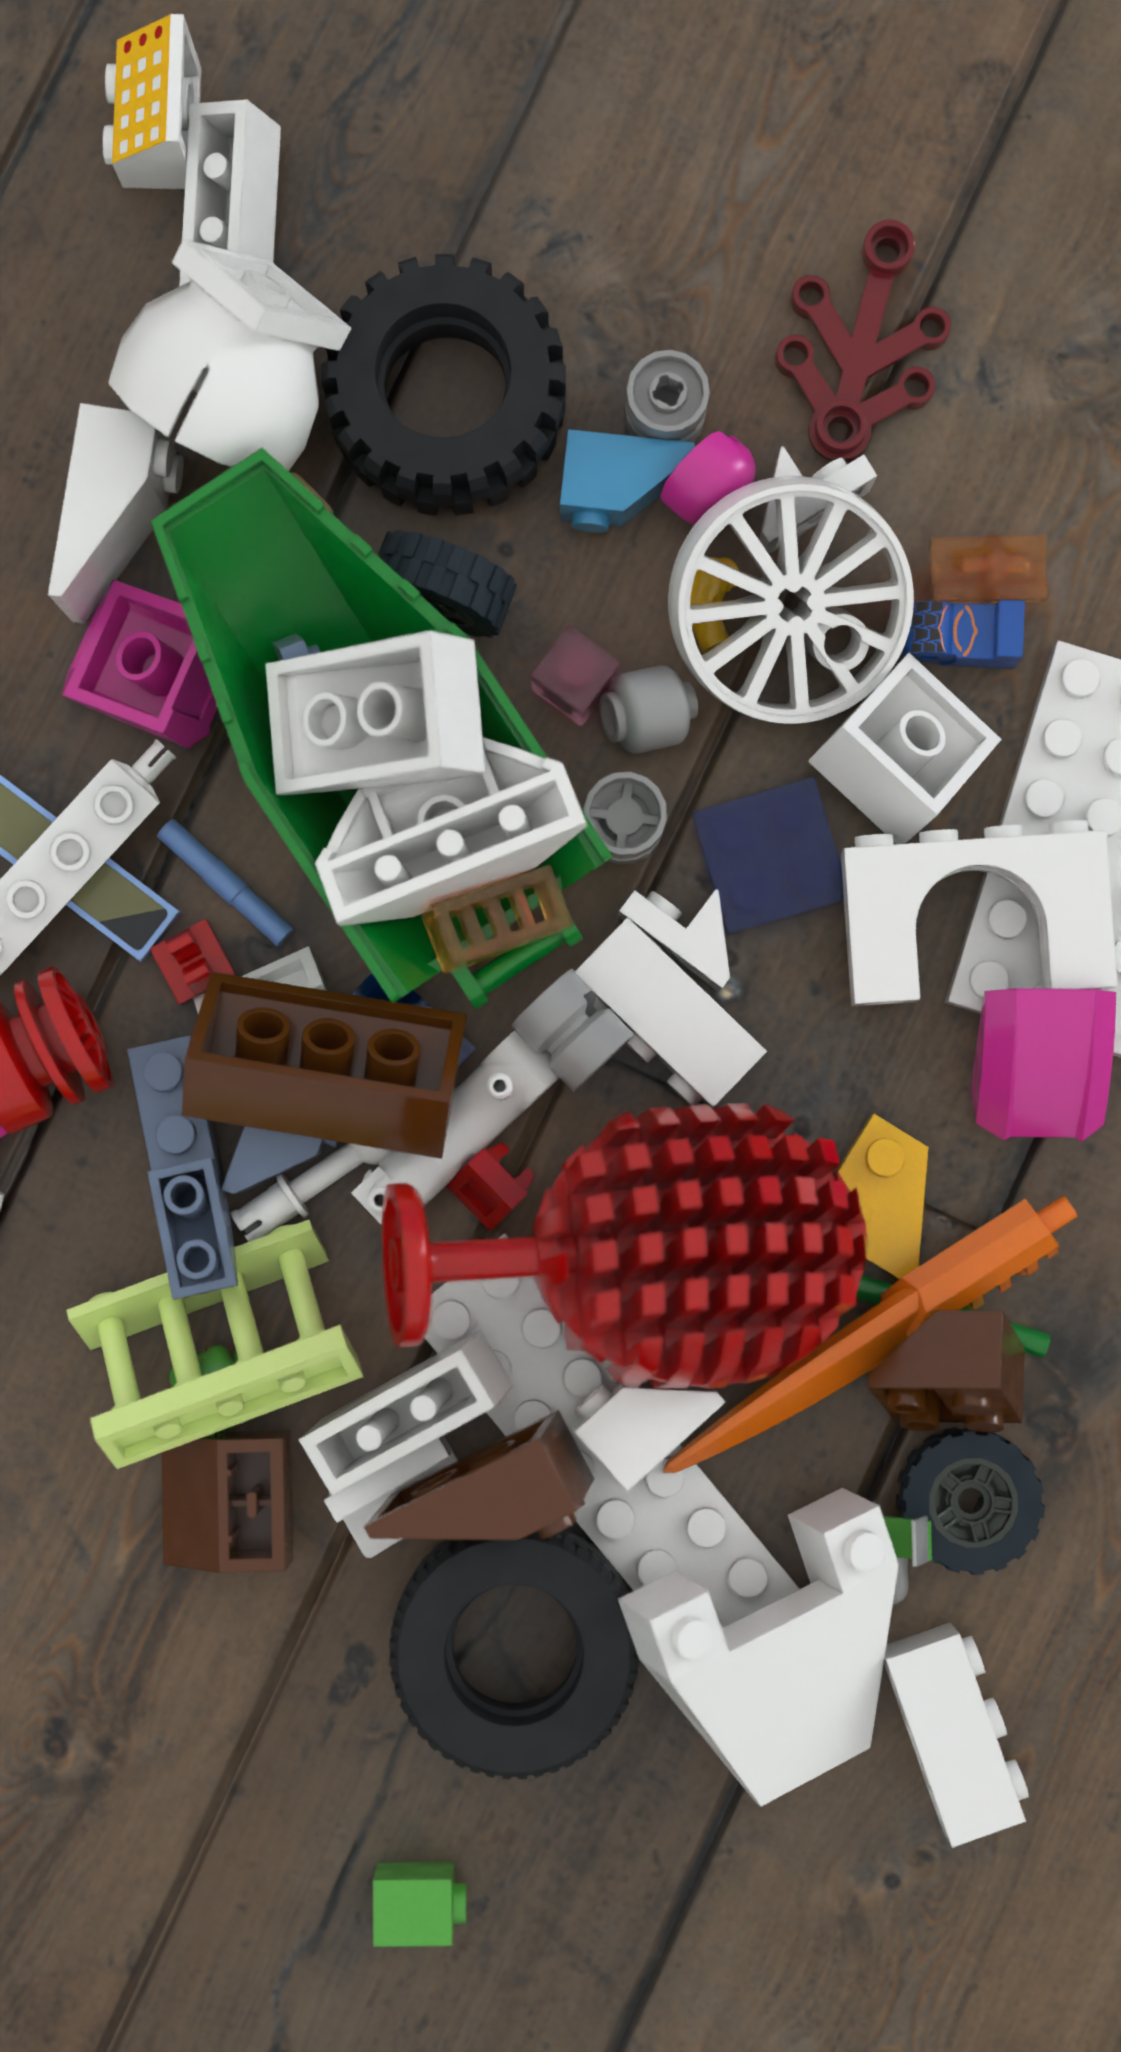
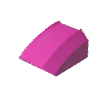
M112 580L96 606L68 669L62 696L188 749L210 734V724L218 707L205 669L198 655L182 605L176 601L117 580Z
M1013 988L984 991L970 1086L976 1124L1004 1141L1009 1137H1073L1083 1142L1101 1128L1105 1121L1112 1072L1116 992L1098 989Z

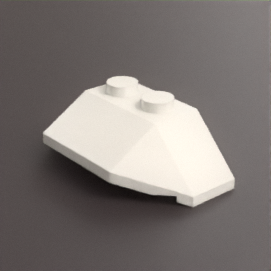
M482 737L485 773L424 783L359 788L339 821L327 848H323L315 862L337 924L344 926L415 917L536 868L587 827L563 763L549 758L544 759L524 750Z

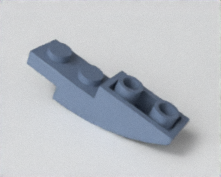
M190 1035L127 1049L151 1171H147L173 1300L239 1286L227 1193L221 1190L224 1183V1175L214 1121L182 1116L184 1063L191 1040Z

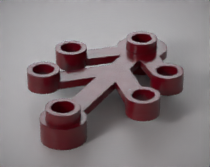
M883 220L876 223L869 229L862 247V259L865 266L869 269L852 337L829 300L830 289L824 279L816 275L804 276L795 283L792 291L791 306L794 312L802 318L810 319L842 373L836 396L814 365V348L806 337L796 334L785 337L778 345L775 364L781 374L794 378L813 410L814 414L808 426L809 440L813 449L821 457L829 461L842 457L846 462L858 457L869 443L871 427L904 408L917 410L925 407L935 392L936 382L932 373L923 367L915 366L906 369L901 374L897 385L860 403L866 379L919 349L930 351L940 348L946 342L951 331L949 315L938 307H927L917 314L913 323L876 343L893 277L899 275L907 268L915 249V240L912 232L905 224L896 220ZM882 245L891 246L897 253V259L892 262H884L877 257L875 250ZM804 289H814L819 292L822 301L817 305L809 306L801 301L799 293ZM926 320L936 321L942 329V334L937 337H928L921 331L920 324ZM789 348H798L804 352L806 360L800 365H791L784 359L783 352ZM911 379L920 380L926 387V394L921 397L910 396L905 390L904 383ZM833 423H843L849 428L850 437L844 441H836L829 435L828 427Z

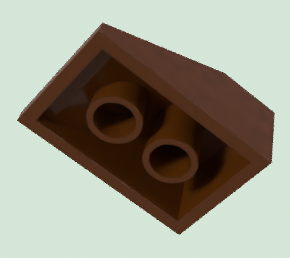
M558 1410L391 1494L366 1523L364 1528L370 1539L520 1540L536 1531L541 1539H545L563 1531L577 1520L574 1512L585 1505L584 1498L595 1478Z

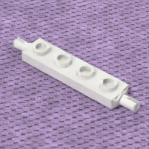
M157 739L154 740L155 742L132 767L111 759L0 879V976L160 803L150 784L177 757L167 750L152 767H149V763L165 747Z

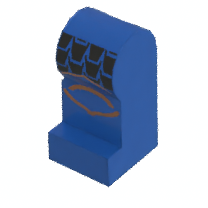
M999 600L997 604L951 603L945 601L914 602L910 631L901 652V658L903 659L910 653L920 663H940V666L1014 669L1023 657L1025 600Z

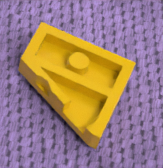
M871 1114L837 1170L850 1192L857 1187L868 1238L866 1260L895 1278L900 1279L919 1267L929 1147L876 1114Z

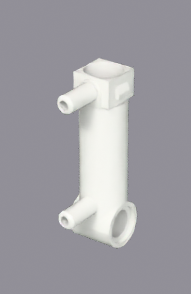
M514 1030L455 1088L442 1159L391 1151L378 1162V1168L374 1171L369 1169L365 1173L362 1183L351 1194L381 1225L384 1192L389 1183H408L414 1186L421 1197L424 1207L483 1148L485 1149L559 1079L549 1067L551 1054L547 1050L534 1052Z

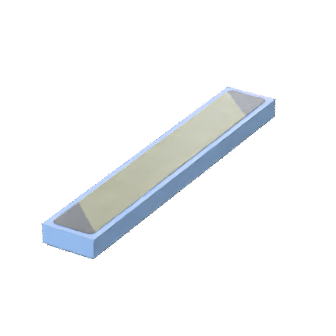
M0 775V855L14 865L57 817ZM110 858L66 904L142 963L150 956V948L160 943L182 914Z

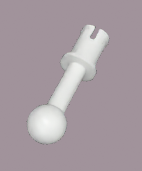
M346 1143L292 1181H289L283 1173L277 1175L276 1179L278 1182L238 1210L235 1209L230 1212L240 1231L245 1230L247 1233L245 1238L248 1242L268 1235L271 1231L284 1225L298 1214L303 1218L310 1215L304 1204L306 1201L362 1163L378 1165V1162L392 1150Z

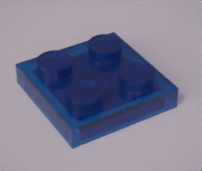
M814 777L692 812L691 816L713 890L718 889L722 920L727 935L844 902L842 868Z

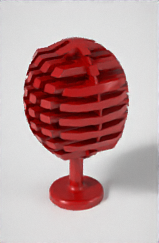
M747 1103L726 1104L713 1109L709 1105H694L675 1108L673 1111L670 1107L649 1108L636 1116V1118L633 1117L629 1110L611 1119L591 1144L584 1148L583 1143L561 1166L562 1172L556 1178L550 1191L548 1186L543 1194L533 1222L532 1234L527 1237L429 1242L425 1211L416 1188L408 1183H389L386 1186L383 1198L381 1245L384 1293L391 1335L397 1347L416 1346L425 1339L430 1323L433 1283L533 1277L544 1303L548 1306L557 1324L561 1321L565 1323L563 1330L567 1350L585 1351L600 1363L609 1360L612 1364L606 1369L614 1381L636 1388L649 1379L653 1388H687L689 1385L707 1389L726 1387L728 1384L733 1383L746 1384L763 1379L766 1376L769 1379L813 1353L839 1326L838 1318L856 1306V1294L864 1271L868 1246L866 1223L857 1187L850 1192L838 1170L833 1174L831 1173L840 1164L834 1140L818 1138L810 1144L795 1132L790 1136L784 1134L783 1132L795 1120L785 1111L766 1103L755 1113Z

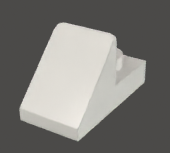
M782 446L778 454L773 477L802 476L790 455ZM863 454L849 464H846L842 457L838 458L817 471L812 478L834 483L861 498L871 491L877 474ZM796 497L794 499L797 536L819 523L827 500L813 497ZM775 500L767 502L759 541L768 554L779 548Z
M718 889L713 892L687 928L677 922L682 912L664 897L651 891L647 898H644L634 890L619 910L618 917L623 921L628 917L660 949L719 992L730 979Z

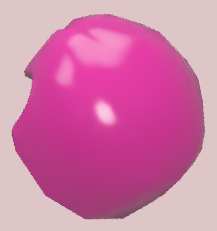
M720 431L711 433L697 444L676 466L666 480L660 493V498L682 520L694 526L719 500L731 492L755 482L756 461L750 450L733 435L727 437Z

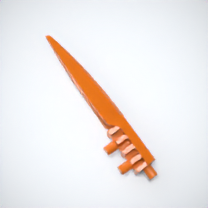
M1061 1196L1043 1209L1035 1212L1025 1198L906 1274L880 1295V1303L826 1339L813 1353L769 1380L667 1460L663 1473H677L726 1451L838 1391L877 1367L936 1311H959L964 1307L976 1310L985 1304L983 1295L997 1287L1002 1293L1012 1287L1010 1278L1015 1274L1031 1275L1039 1269L1038 1260L1046 1256L1050 1259L1059 1253V1245L1052 1233L1078 1217L1073 1206L1065 1196Z

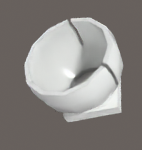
M183 239L172 263L186 274L191 281L145 304L121 339L108 384L131 411L167 437L171 435L192 390H194L198 394L175 442L230 467H233L263 447L289 471L306 447L319 406V388L313 352L317 347L340 351L351 327L270 260Z

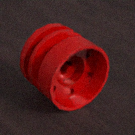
M55 966L38 972V984L42 998L29 981L21 980L14 984V996L18 1015L13 1016L0 1001V1125L9 1134L21 1132L53 1116V1103L48 1087L52 1084L72 1105L85 1101V1091L81 1076L94 1093L100 1094L114 1087V1077L107 1058V1046L100 1027L84 998L76 993L64 974Z

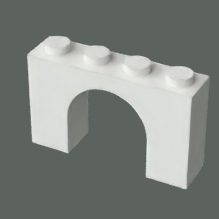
M1071 820L1048 824L1049 834L1024 836L1023 825H1001L984 828V838L959 840L958 830L956 829L920 832V843L894 845L893 834H871L855 837V847L844 848L841 853L851 1007L912 1003L920 1000L916 944V921L919 908L932 886L948 876L966 871H983L999 875L1016 885L1030 901L1038 921L1044 989L1108 990L1118 987L1107 830L1089 831L1087 820Z

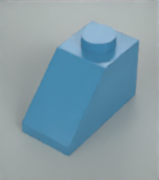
M568 429L560 498V520L572 521L571 527L573 529L588 533L608 532L609 525L622 527L660 497L666 480L676 466L695 447V443Z

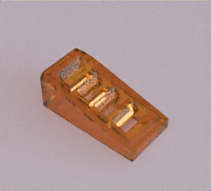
M551 864L431 904L422 914L424 925L444 974L495 957L571 928L574 925ZM531 887L535 891L545 917V921L537 924L523 891ZM505 897L509 899L520 928L511 932L499 901ZM481 906L484 909L494 935L493 939L487 941L474 909ZM455 916L458 917L469 946L462 949L451 920Z

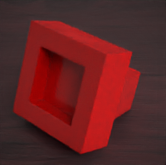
M207 919L150 948L171 991L181 1006L193 1001L194 997L205 993L211 972L238 976Z
M499 1143L487 1150L483 1148L446 1185L489 1231L528 1195L527 1190L534 1179V1173L529 1168L525 1169L518 1177L513 1178L499 1164L500 1160L510 1150L504 1143Z

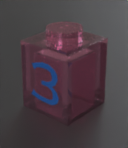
M568 625L531 674V690L582 727L598 706L601 695L607 693L611 680L620 673L621 662L571 625Z

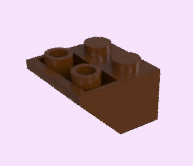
M936 1311L868 1374V1388L895 1422H900V1426L908 1430L934 1431L939 1429V1422L964 1423V1427L972 1431H1002L1004 1423H1022L1025 1348L1004 1311Z
M291 1430L225 1432L221 1435L202 1437L162 1452L164 1565L216 1573L287 1570L293 1561Z

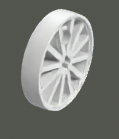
M780 476L756 481L731 492L714 504L696 522L684 540L673 566L668 593V613L672 635L681 658L697 681L720 702L742 714L768 722L785 724L807 723L834 716L849 709L868 696L885 679L897 662L910 631L914 607L913 581L907 557L898 538L884 518L871 505L851 491L825 480L804 476ZM796 497H813L827 500L825 510L807 548L798 558L794 499ZM771 500H775L779 538L777 566L743 517V513ZM851 510L867 524L869 532L864 538L833 561L820 567L845 512ZM728 524L755 561L763 576L762 578L744 573L704 555L711 542ZM883 549L890 570V580L865 585L831 587ZM697 570L707 572L754 593L732 601L690 605L691 590ZM784 589L793 592L796 598L800 600V603L793 611L785 607L778 599ZM892 600L890 615L884 633H879L865 627L859 619L848 611L834 607ZM750 617L738 631L708 653L700 654L694 639L692 624ZM840 625H848L851 631V639L847 648L835 655L826 654L824 641L826 638L825 633L828 629ZM763 637L760 650L740 690L735 692L722 684L714 675L715 671ZM785 644L790 688L789 702L787 704H775L758 701L779 653ZM869 645L877 648L865 666L853 677L849 670L862 662L868 652ZM805 647L813 658L831 671L839 683V687L836 690L812 700L808 698Z

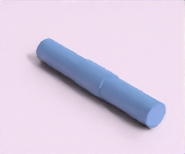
M173 818L161 828L157 837L193 869L211 889L230 906L232 905L273 944L279 947L290 937L295 928Z

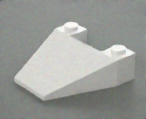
M844 1488L788 1514L811 1584L721 1629L709 1591L677 1571L665 1575L618 1599L640 1661L747 1793L760 1806L773 1801L871 1747L899 1564L880 1506Z

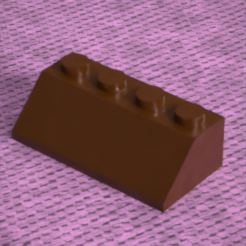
M211 972L185 1056L182 1116L442 1159L467 1014Z

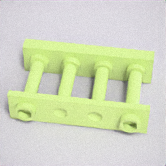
M309 1219L295 1225L280 1226L268 1235L234 1247L239 1286L173 1300L166 1272L115 1292L98 1294L88 1302L66 1310L68 1320L88 1348L93 1350L102 1346L115 1406L110 1411L94 1416L90 1420L96 1443L116 1469L364 1377L358 1356L341 1325L325 1330L308 1269L329 1262V1258ZM284 1278L300 1338L295 1342L264 1353L248 1292ZM223 1301L238 1361L231 1366L202 1376L187 1314ZM162 1324L177 1383L172 1388L141 1399L126 1337Z

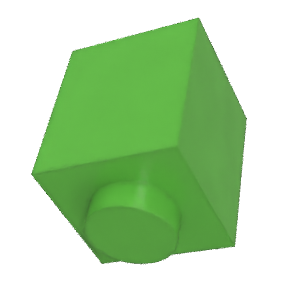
M454 1862L377 1863L373 1877V1947L452 1946L455 1924H466L467 1884L454 1883Z

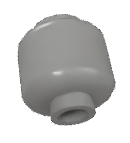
M658 665L614 676L608 686L607 693L602 694L600 697L599 712L608 740L612 743L618 742L630 754H638L682 743L689 733L690 720L697 717L698 701L695 690L690 682H682L677 672L671 667Z

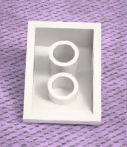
M80 403L48 596L72 622L86 623L112 580L118 579L153 531L150 520L167 510L169 494H178L181 487L184 461L182 455H176L177 450L174 446V439L165 436L133 411Z
M427 631L266 663L276 795H295L424 783L485 773L474 640Z

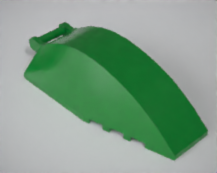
M262 447L150 521L214 694L221 719L237 758L243 780L333 914L315 862L323 848H327L339 821L358 789L276 795L266 663L278 661L272 642L296 633L305 641L306 647L317 644L322 653L427 631L469 638L453 622L450 623L427 602L405 578L402 579L377 556L357 534H353L325 508V504ZM475 649L482 737L524 750L544 759L547 758ZM582 809L587 827L532 870L415 917L341 926L392 1003L445 968H448L475 1010H478L489 1002L486 997L487 994L564 943L571 948L583 940L581 933L556 897V894L611 859L612 855ZM541 905L551 922L474 973H470L461 959L463 956Z

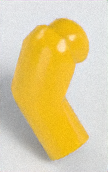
M710 557L739 570L736 563L730 558L723 557L718 559ZM697 570L692 585L690 605L722 602L726 592H729L736 585L702 570ZM723 620L692 624V630L702 653H708L729 637Z

